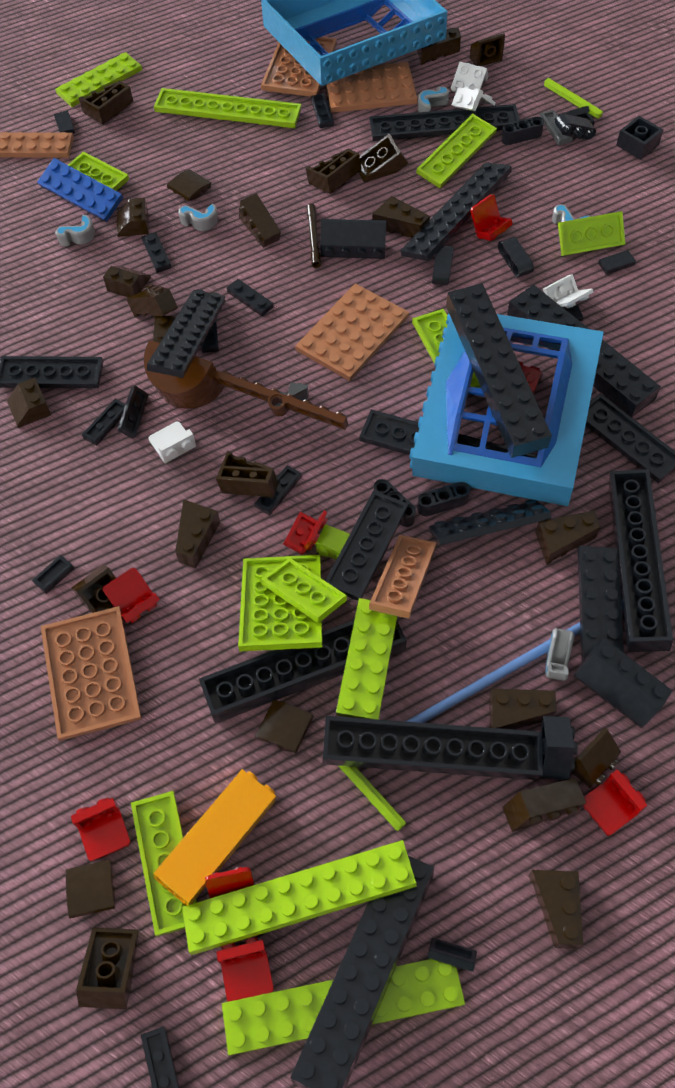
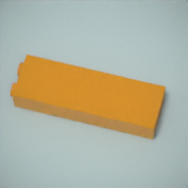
M242 769L153 873L154 879L186 906L192 904L206 887L205 877L219 872L275 803L276 795L274 790L268 785L263 786L259 783L258 778L252 772H246Z

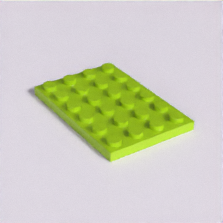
M320 555L243 559L239 652L322 648V621L317 623L262 585L261 582L262 577L288 558L293 559L321 578Z

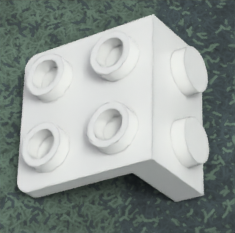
M459 62L451 85V91L457 92L458 87L465 88V86L473 90L475 88L481 89L483 81H487L489 76L487 68Z
M465 86V88L458 87L451 105L456 108L476 111L479 103L495 106L496 102L492 100L491 96L483 94L482 90L477 88L473 90Z
M573 274L543 288L546 295L561 307L566 306V308L575 306L577 301L588 299L589 295L593 293V289L578 290Z
M174 422L148 437L149 442L164 463L196 447L193 433L190 429L186 431L180 422Z

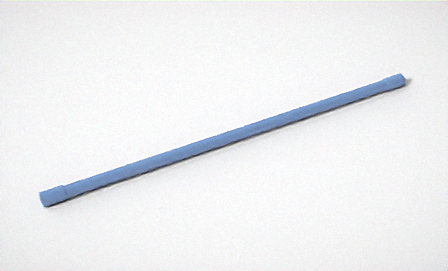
M580 622L567 629L574 633V637L581 633ZM551 639L405 722L425 723L547 653Z

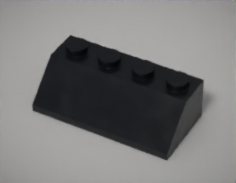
M321 219V257L385 259L386 221Z
M605 638L592 647L573 675L640 728H643L664 706L673 691Z

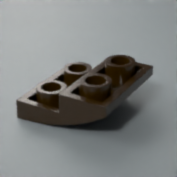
M189 169L174 177L167 184V188L175 194L184 197L185 200L192 201L200 197V191L211 188L212 182Z
M273 699L256 737L259 740L275 744L280 749L297 753L314 716L300 708Z
M111 860L66 869V897L70 919L115 909V888L113 886Z

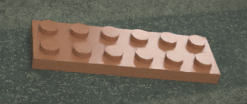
M0 132V157L69 158L74 139L73 133Z
M399 535L369 603V610L410 618L437 543Z

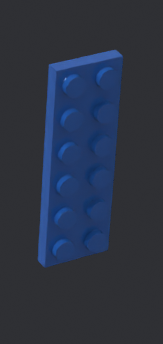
M55 158L52 159L37 181L41 187L105 222L109 220L124 198L121 193Z

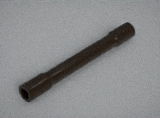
M309 204L306 208L310 233L311 265L313 268H319L321 266V257L318 245L316 206Z

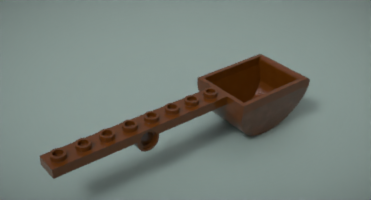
M151 340L146 345L144 352L146 374L160 396L172 406L184 409L204 406L216 399L225 386L268 402L272 413L278 417L284 416L288 410L343 430H346L348 426L347 417L341 412L334 413L324 406H315L308 400L301 401L291 394L284 395L277 389L265 388L257 382L251 383L244 377L237 378L227 371H218L211 361L197 356L192 361L184 378L147 371V363L160 343ZM277 403H282L280 406L275 407Z

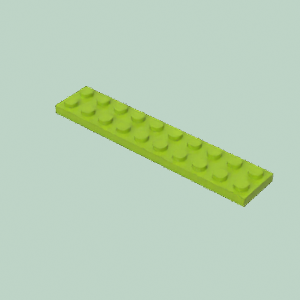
M166 88L161 89L154 105L155 112L287 128L296 127L302 109L301 104Z
M401 840L182 907L190 955L417 887L404 841Z
M433 959L396 966L372 1025L464 1006L465 1002L457 967ZM333 980L222 1003L228 1055L231 1056L308 1039Z

